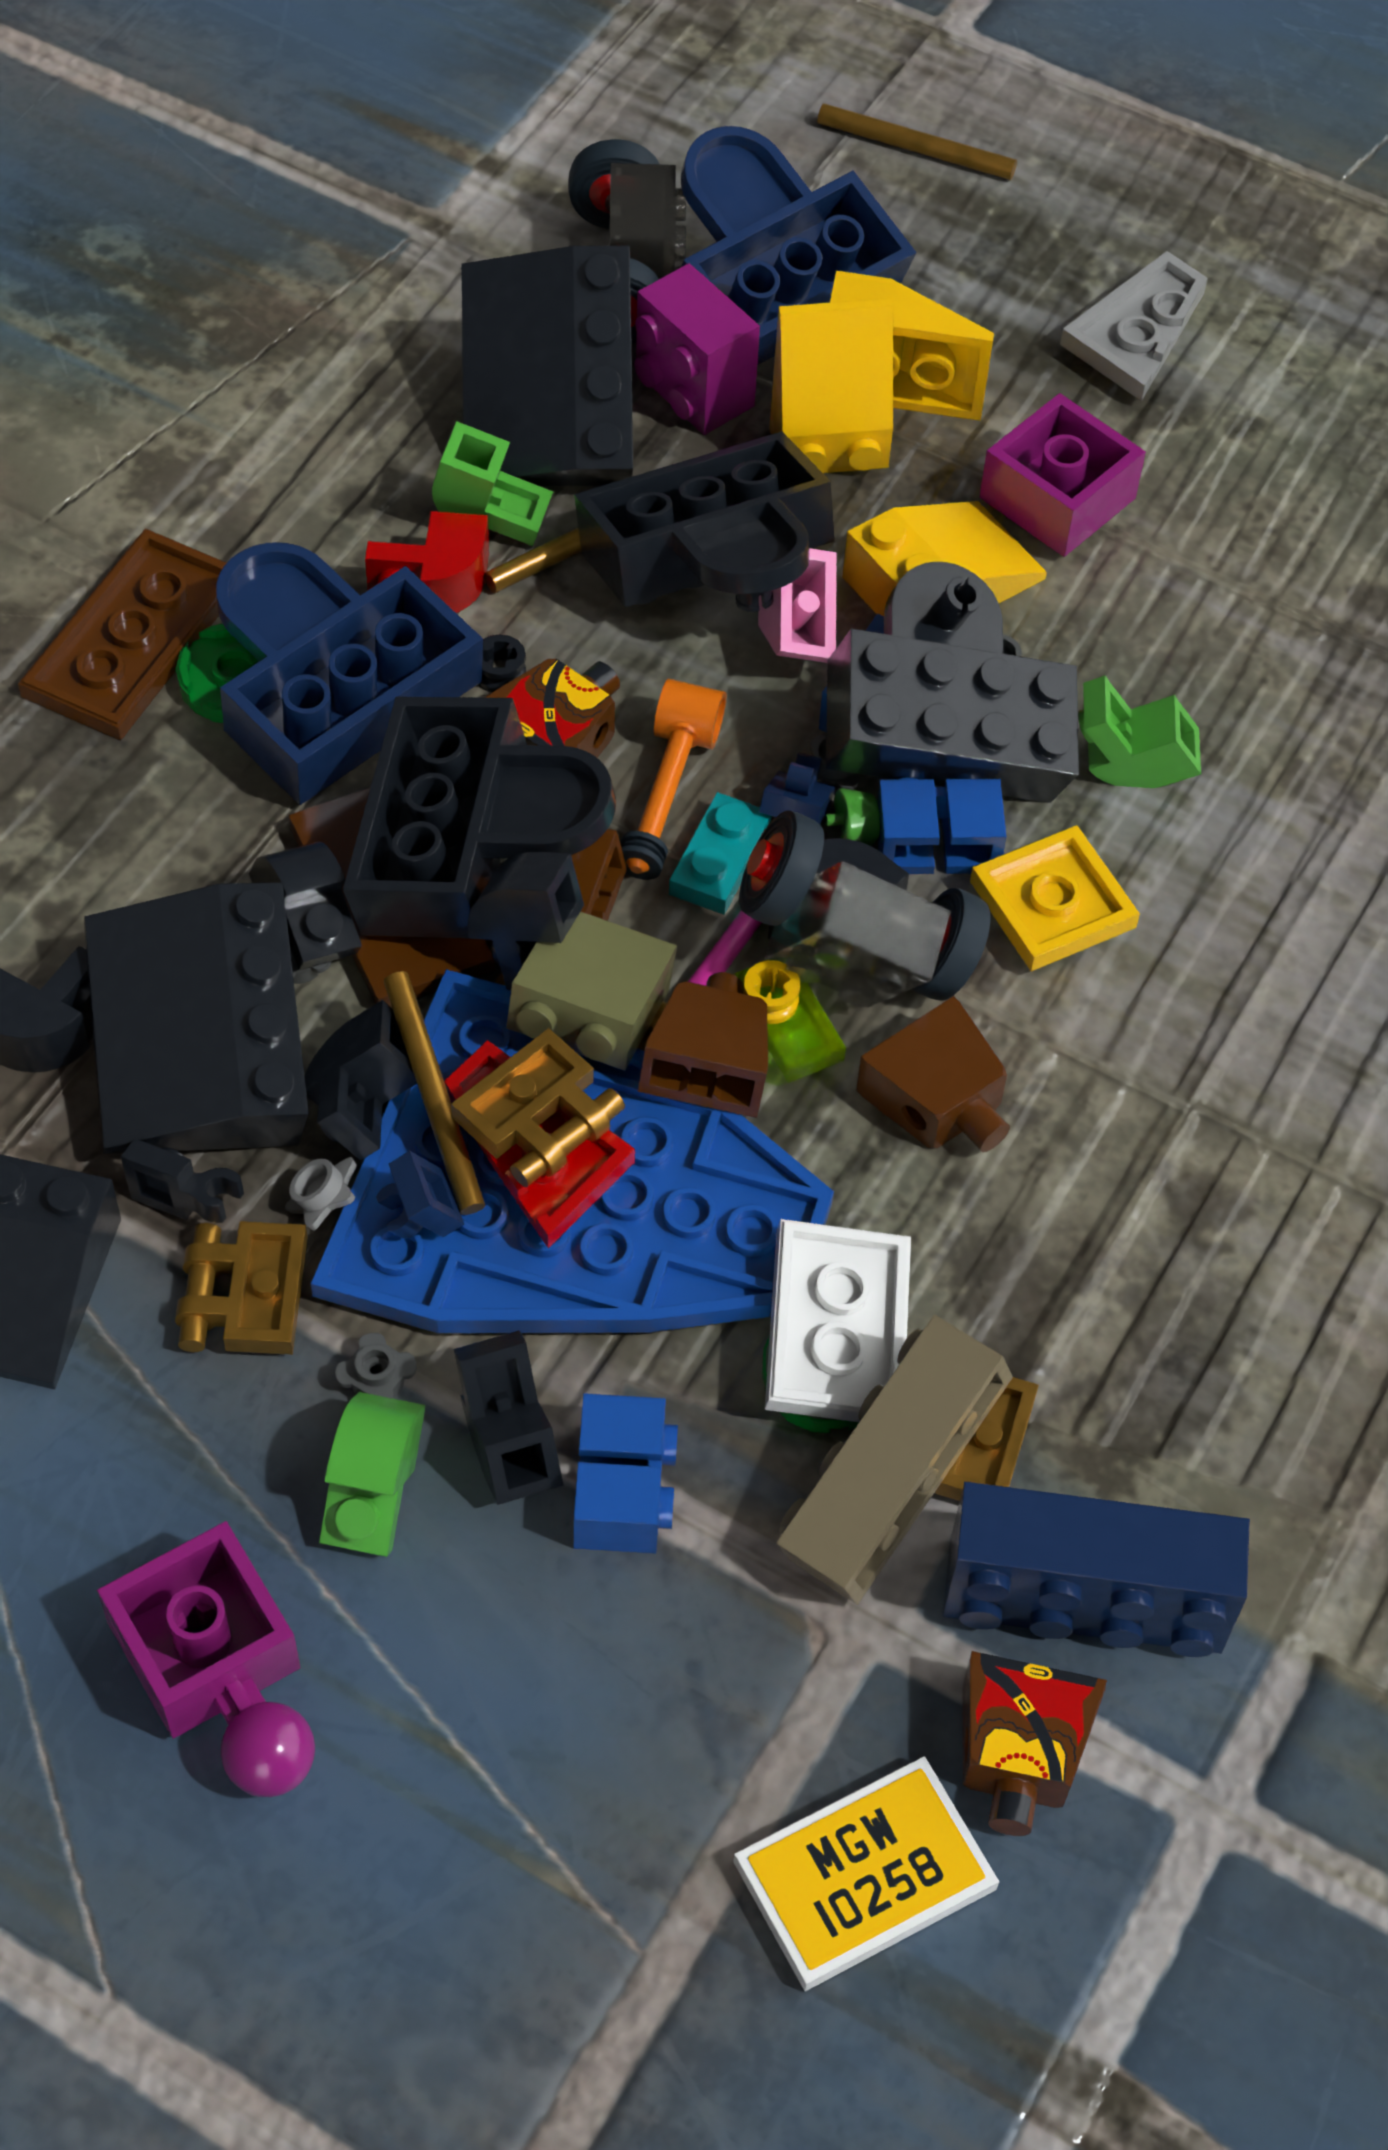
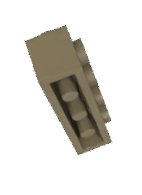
M935 1314L924 1330L917 1328L907 1337L899 1351L897 1358L899 1366L885 1386L879 1384L870 1391L859 1410L858 1418L861 1421L846 1442L839 1441L829 1450L819 1469L821 1479L806 1500L800 1498L791 1505L780 1524L779 1532L782 1535L776 1544L789 1560L856 1605L862 1600L1013 1378L1002 1355Z

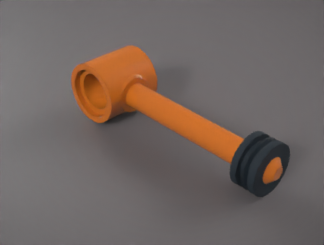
M669 678L665 681L657 705L654 736L668 739V743L637 831L625 833L620 841L627 867L625 874L642 880H651L660 876L668 854L667 846L660 837L691 748L696 746L714 749L725 713L727 699L725 691Z

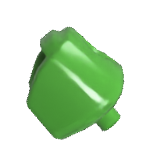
M844 788L838 789L834 797L835 814L825 815L826 826L839 825L842 833L841 839L855 840L869 846L873 845L880 835V814L877 798L867 792Z

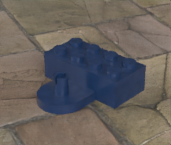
M723 126L706 131L692 143L687 152L680 176L682 192L687 203L716 240V243L684 259L681 267L690 263L760 325L757 365L775 356L779 306L830 303L836 271L891 278L902 283L917 252L854 170L811 192L775 144L753 130L737 126Z
M273 542L258 544L239 552L226 563L219 574L216 585L219 617L228 632L259 661L220 687L224 731L299 805H302L381 751L395 697H460L482 682L483 638L406 566L362 595H359L326 562L312 551L294 544Z

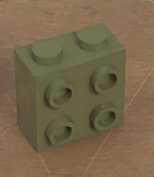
M580 912L562 943L536 942L512 982L506 1028L534 1039L549 1028L577 1054L625 1071L669 991L677 945Z

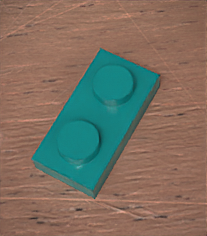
M717 792L669 880V895L725 915L741 885L749 857L762 833L772 822V816L760 813V807Z

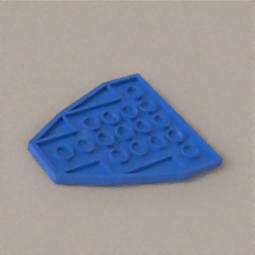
M445 970L424 1019L444 1081L487 1040L510 1057L534 1040V1038L506 1028L511 990H507L505 985ZM637 1048L625 1071L580 1055L594 1068L593 1083L583 1091L594 1100L605 1090L611 1088L622 1098L625 1109L610 1120L611 1127L609 1130L635 1148V1163L549 1249L475 1139L460 1125L459 1127L485 1202V1207L473 1214H461L464 1225L445 1237H441L423 1227L413 1237L401 1238L389 1232L386 1224L401 1215L404 1209L403 1204L391 1210L378 1203L376 1198L383 1187L395 1183L388 1164L406 1152L411 1151L443 1169L449 1181L418 1084L389 1100L382 1117L380 1149L364 1158L351 1189L355 1200L343 1207L312 1279V1297L435 1333H511L518 1330L521 1333H650L771 1317L776 1233L781 1219L825 1225L832 1206L834 1191L742 1115L638 1092L644 1051Z

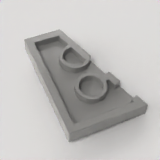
M1166 251L1064 327L1060 345L1142 401L1204 295L1207 277Z

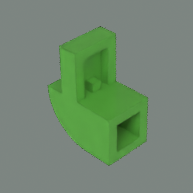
M456 421L433 482L432 496L439 512L488 515V529L533 546L553 491L501 471L510 442Z
M1106 676L1083 683L1084 708L1078 712V721L1081 732L1088 742L1089 771L1093 775L1114 786L1141 788L1162 787L1201 775L1199 727L1175 695L1130 709Z
M358 1392L349 1401L339 1422L328 1461L325 1482L329 1483L319 1543L385 1557L390 1554L393 1549L403 1485L415 1470L426 1405Z

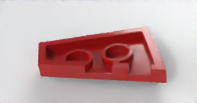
M487 1040L444 1081L451 1103L511 1057ZM559 1109L539 1126L550 1135L567 1122L570 1117ZM608 1130L596 1141L591 1142L586 1139L566 1156V1165L554 1175L548 1177L543 1174L528 1187H524L514 1178L510 1170L511 1165L526 1154L519 1145L515 1144L496 1159L475 1139L548 1249L635 1163V1148Z

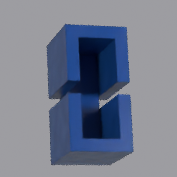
M901 778L898 780H880L877 797L880 814V835L877 840L878 851L907 873L934 874L933 845H939L940 839L938 818L941 819L946 874H971L972 867L1004 854L1007 835L1000 779H946L945 787H935L934 779Z
M583 1393L579 1444L580 1462H578L574 1508V1549L656 1554L658 1528L672 1529L674 1487L661 1486L662 1465L676 1466L678 1425L664 1424L666 1398Z

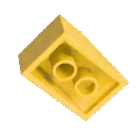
M836 271L830 302L892 299L893 408L981 421L994 333L891 278Z
M891 298L779 306L770 433L774 434L783 431L822 473L889 468L893 435V303Z
M979 501L895 507L848 530L842 578L876 614L884 616L887 599L900 579L909 570L924 563L948 562L968 569L987 584L998 603L1046 579L1047 572Z

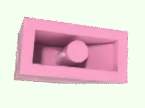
M810 548V562L806 571L792 583L772 590L774 602L769 608L764 609L761 595L759 596L758 626L777 656L827 663V660L835 651L836 552Z

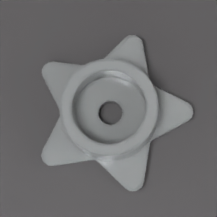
M349 1157L335 1166L327 1159H316L307 1163L296 1173L290 1184L289 1193L292 1199L286 1203L285 1209L292 1214H304L306 1227L310 1230H316L331 1210L351 1204L355 1200V1196L348 1187V1183L357 1166L353 1158Z

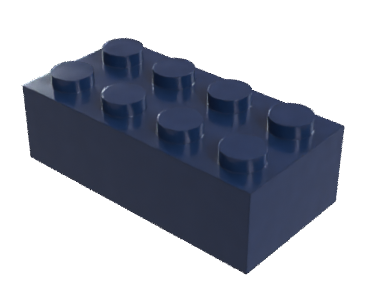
M964 1481L950 1538L943 1617L959 1619L962 1624L975 1629H994L1000 1625L1030 1628L1033 1634L1050 1639H1060L1076 1634L1099 1637L1103 1643L1118 1648H1132L1144 1643L1171 1647L1173 1652L1186 1657H1204L1212 1653L1222 1654L1247 1599L1250 1519Z

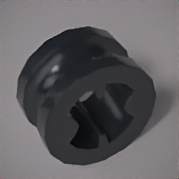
M501 634L491 635L483 639L482 682L479 683L481 688L494 692L526 672V653L524 646L519 640ZM496 660H504V661H506L505 667H503V668L493 667V666H494V661H496Z

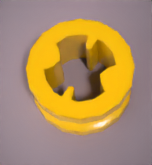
M766 960L752 966L744 977L743 994L759 997L767 1003V1024L785 1022L795 1014L799 1005L800 978L797 972L788 964L778 960ZM765 986H771V992H775L776 987L783 990L782 997L771 999V992H768L767 997H763L760 995V989Z

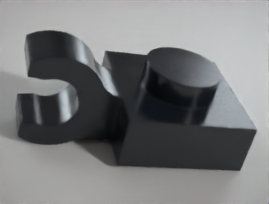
M134 1139L121 1156L131 1199L186 1220L194 1211L206 1221L223 1223L227 1218L222 1200L215 1196L228 1194L234 1198L241 1199L244 1195L241 1176L237 1172L228 1168H213L203 1173H195L191 1159L186 1158L177 1150L169 1147L159 1148Z

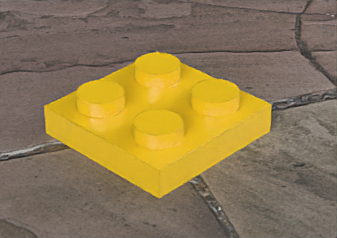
M1078 825L972 867L970 883L981 899L987 903L990 912L1031 972L1137 927L1140 916L1139 911Z

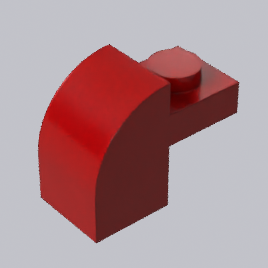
M431 511L426 545L368 541L365 555L367 591L406 566L455 613L466 609L479 597L485 585L484 573L487 572L489 560L488 515Z

